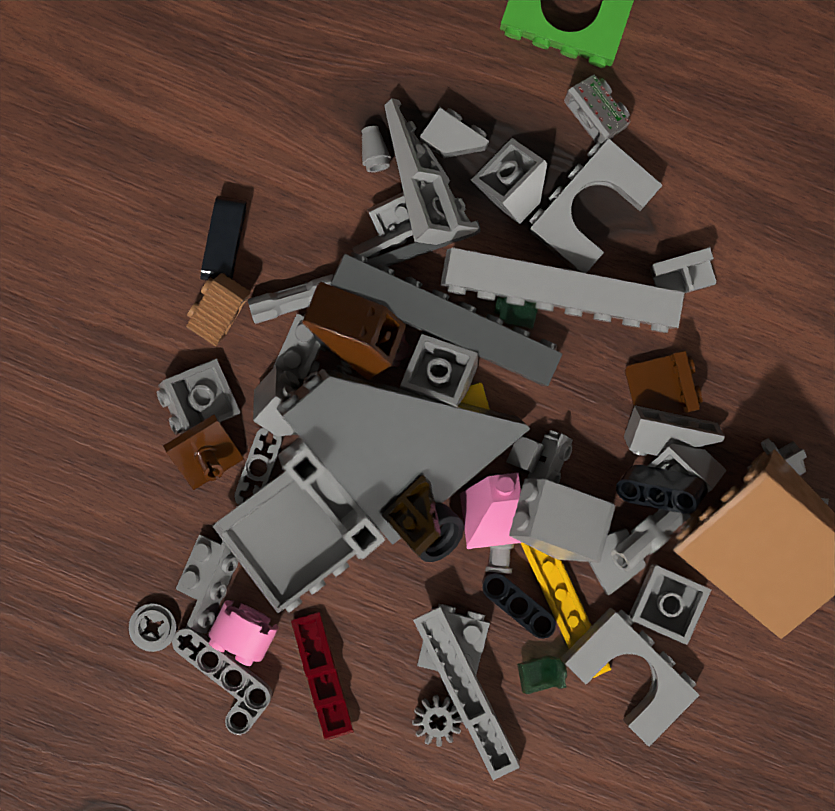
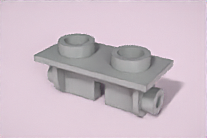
M552 430L549 431L548 435L545 434L541 444L545 446L542 456L547 457L545 463L539 461L534 473L529 472L527 478L546 479L559 484L561 478L560 470L564 461H567L571 455L573 440L564 434H559Z

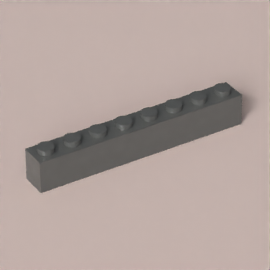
M351 252L350 256L346 254L342 256L330 283L331 286L381 304L388 308L403 323L447 343L477 352L478 357L537 384L549 386L563 354L556 351V344L545 339L536 342L529 338L531 333L516 326H514L513 330L502 326L503 320L493 315L487 314L486 318L475 314L477 310L475 307L464 302H460L459 306L448 301L450 296L433 289L432 293L421 289L422 283L412 278L406 277L405 281L394 277L395 271L381 264L378 265V268L366 264L368 259L360 254Z

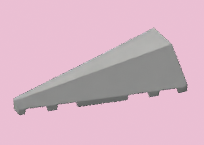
M391 98L384 106L414 242L438 245L475 233L479 229L477 222H470L464 213L465 203L461 198L456 200L448 186L450 180L427 143L421 145L414 134L416 126L413 121L407 123L400 112L401 102Z

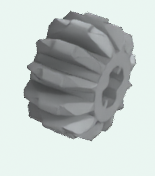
M438 695L433 696L434 705H430L429 701L424 698L422 703L426 710L419 707L414 709V712L423 718L413 719L412 725H423V727L416 731V735L420 737L427 732L428 734L425 738V744L427 745L431 743L433 737H436V744L438 747H441V737L445 736L446 740L452 743L453 737L449 732L461 733V729L453 723L463 721L460 715L452 716L458 712L455 705L449 709L447 708L451 700L449 697L444 699L442 705L439 704ZM433 714H436L438 717L445 716L446 719H443L444 725L442 727H439L437 724L433 726L430 724Z

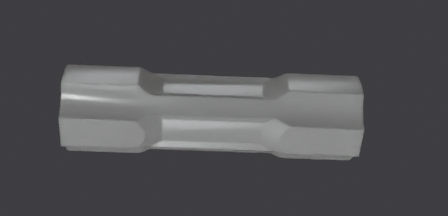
M331 274L299 286L247 299L254 323H261L286 313L307 308L318 283L324 282L330 285L334 275Z

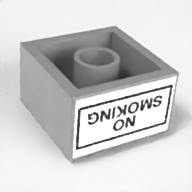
M652 564L629 617L638 624L688 645L711 589Z

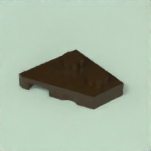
M422 475L382 514V517L418 556L441 535L431 482Z

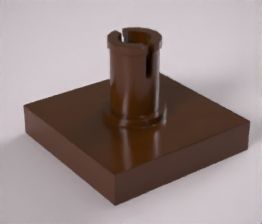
M215 414L163 445L166 453L193 490L208 481L217 480L216 476L220 478L223 472L244 460L240 450Z

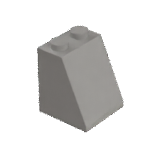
M525 479L509 536L557 560L600 563L616 505L546 479Z

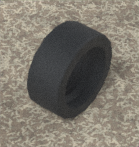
M435 504L439 526L442 524L443 526L440 530L441 535L418 556L424 562H435L443 559L458 546L463 537V520L446 504Z

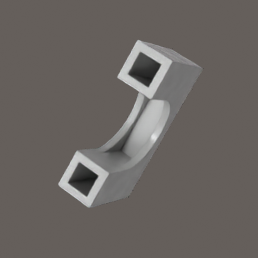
M609 138L602 145L598 142L587 155L591 159L584 167L580 163L568 176L572 181L565 189L559 186L549 198L552 204L545 211L540 208L529 220L533 224L529 232L576 272L587 273L604 253L583 235L573 222L571 214L572 202L581 190L593 185L608 186L641 211L662 187L660 182Z
M300 437L277 455L283 468L302 490L305 489L336 525L342 537L362 560L386 540L378 527Z
M610 607L560 659L587 684L610 660L617 656L634 654L645 658L652 673L651 687L643 700L623 721L650 747L698 698L699 694L693 689L696 683L685 672L679 675L672 668L676 663L664 651L658 654L652 648L655 642L643 630L638 634L631 627L634 621L622 609L617 613Z

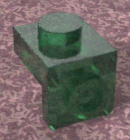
M548 655L517 664L522 693L531 694L553 687L558 689L566 688L567 669L560 658Z

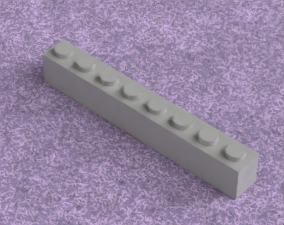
M457 248L447 249L441 285L448 286V292L465 295L466 290L478 292V298L495 300V296L507 298L506 303L524 306V302L527 301L536 303V309L553 311L554 307L564 308V314L582 317V313L585 312L594 314V320L611 322V318L622 319V325L639 328L640 323L651 325L650 330L668 333L669 329L679 328L685 292Z

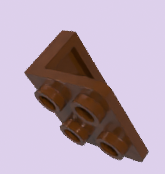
M682 351L670 356L627 366L625 368V375L633 408L634 406H640L678 415L699 410V403H702L703 399L699 385L694 386L691 374H695V366L692 357H687L686 351Z

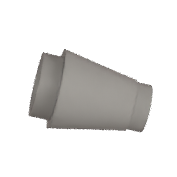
M369 126L361 130L362 165L366 166L368 172H379L389 168L391 156L379 131V127Z

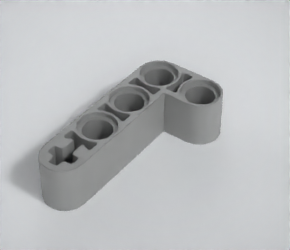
M186 627L180 629L172 639L174 650L238 700L228 712L225 724L231 733L235 735L245 734L269 705L273 694L271 687L226 651L221 652L212 648L209 645L210 639L204 634ZM190 634L193 637L191 639L193 645L198 648L203 643L206 647L195 657L193 653L197 650L191 645L184 648L182 646L184 640L181 638V635L186 637ZM205 652H214L218 656L217 666L209 667L204 663L203 656ZM228 671H239L242 675L241 684H230L227 680ZM255 688L262 689L266 694L265 702H253L250 697L251 690ZM237 712L244 713L247 716L248 724L244 727L236 726L232 721L233 714Z

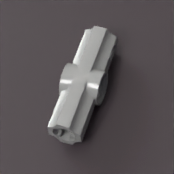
M658 509L656 513L649 515L631 530L632 534L610 552L613 562L618 568L626 572L632 570L648 554L651 555L671 538L670 534L691 517L690 514Z

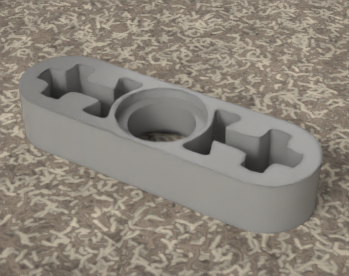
M261 428L256 433L235 491V501L238 505L244 502V497L240 496L241 492L247 491L251 484L249 482L245 483L246 476L254 481H263L261 488L255 485L253 494H256L268 484L278 457L277 455L282 446V436L277 437L273 434V438L277 440L276 445H270L267 453H273L270 460L264 455L255 454L256 448L261 451L263 450L265 442L261 440V436L268 435L269 431ZM256 459H262L267 464L266 473L260 477L253 475L250 470L251 463Z

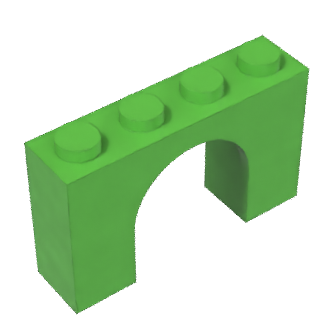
M508 0L500 30L505 31L504 35L509 38L521 40V37L533 40L532 44L539 48L549 49L551 46L560 49V53L566 57L576 59L577 56L589 59L588 63L591 65L605 68L606 65L612 66L634 0H602L596 19L588 27L577 32H565L553 27L543 15L541 0Z

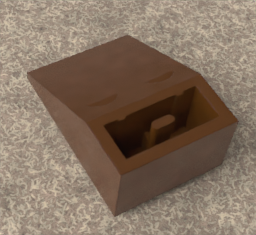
M324 282L318 283L302 320V323L366 380L392 365L406 327L385 306Z

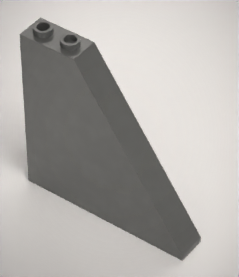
M326 369L310 374L304 380V385L296 392L292 391L286 394L281 399L280 405L276 408L285 421L392 545L401 537L382 517V514L420 476L424 475L431 482L435 504H442L530 430L518 416L461 402L458 407H454L400 387Z

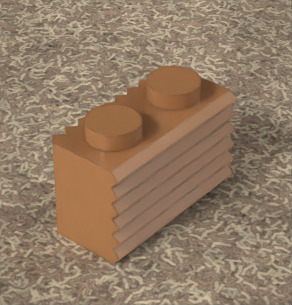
M223 273L215 279L210 277L201 289V293L204 294L200 303L196 301L187 314L191 319L186 327L214 346H217L224 340L251 294L250 290H246L245 287H242Z

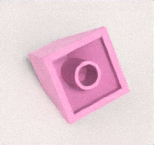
M518 473L488 476L460 493L467 549L522 543L509 536L521 493Z

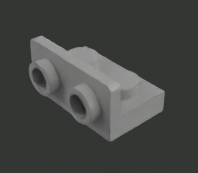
M297 314L273 368L278 366L283 371L288 370L297 379L304 382L310 374L318 371L320 362L316 361L320 350L326 352V349L318 343L313 333L302 323L304 316Z

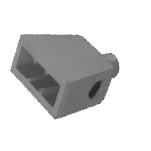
M626 528L608 533L600 563L589 562L607 595L612 594L647 566L643 559L635 568L626 572L618 568L613 562L610 552L630 536Z

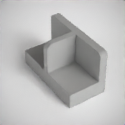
M711 248L692 252L650 266L655 287L685 292L686 294L715 285L716 279L710 262L714 259Z

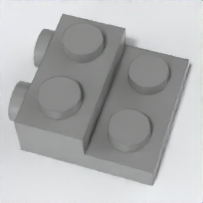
M217 359L165 379L158 385L160 388L157 391L158 400L162 407L168 406L172 415L169 418V424L176 435L179 433L180 435L214 414L219 422H222L241 413Z
M439 604L438 607L441 606L476 675L485 645L489 621L484 620L485 615L468 611L467 616L455 613V607ZM423 641L417 666L438 671Z

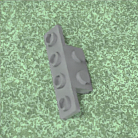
M404 192L367 209L378 236L356 245L352 249L355 253L369 260L378 256L381 250L389 246L397 247L404 244L407 238L413 235Z
M199 535L176 587V590L197 600L186 626L190 630L207 634L215 620V614L220 602L226 594L231 576L238 566L237 558L224 541L220 544L206 536Z

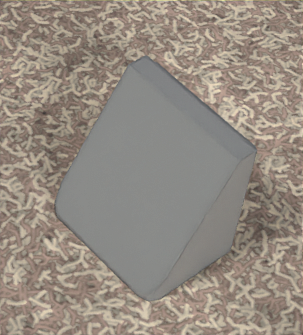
M521 436L514 442L506 462L534 473L545 446Z

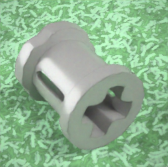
M514 544L490 546L489 565L486 566L485 571L512 573V568L509 567L510 552L514 548Z

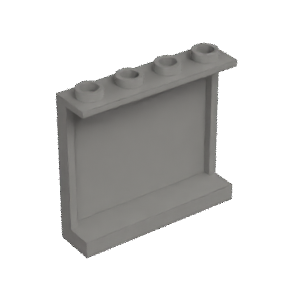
M287 471L217 521L213 526L277 613L283 609H286L288 613L303 602L300 596L308 590L312 595L326 585L323 579L331 573L335 577L350 567L346 561L354 555L360 559L359 555L342 537L340 531L324 510L305 489L302 490Z

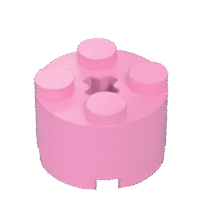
M227 600L224 602L209 632V637L211 638L209 645L218 651L225 652L227 650L235 654V659L247 666H251L253 661H262L279 627L276 624L273 627L268 625L271 619L263 613L244 604H241L239 608L232 607L234 601Z

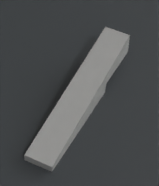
M441 606L414 618L413 621L466 729L468 728L492 780L520 768V761Z

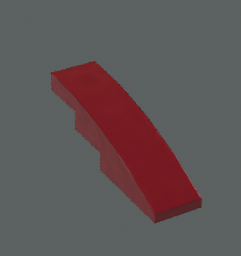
M320 612L291 620L305 676L308 680L325 741L354 733Z

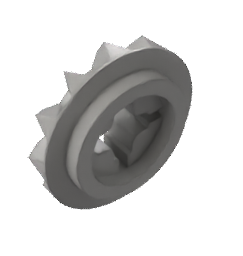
M154 603L138 608L129 621V635L132 641L140 649L149 652L160 651L166 648L172 642L177 629L174 615L165 606ZM146 616L152 622L164 621L158 628L160 639L153 632L142 634L145 628L149 626Z

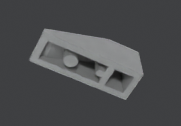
M634 406L624 434L629 450L641 456H646L647 454L659 456L671 444L695 448L722 442L725 437L718 423L640 406Z

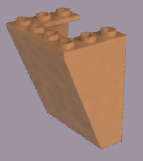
M774 449L768 455L762 452L752 461V466L744 477L745 484L738 490L735 486L729 489L721 497L723 503L716 509L708 506L702 512L699 509L695 510L681 527L682 531L676 536L678 542L673 550L782 639L835 596V513Z

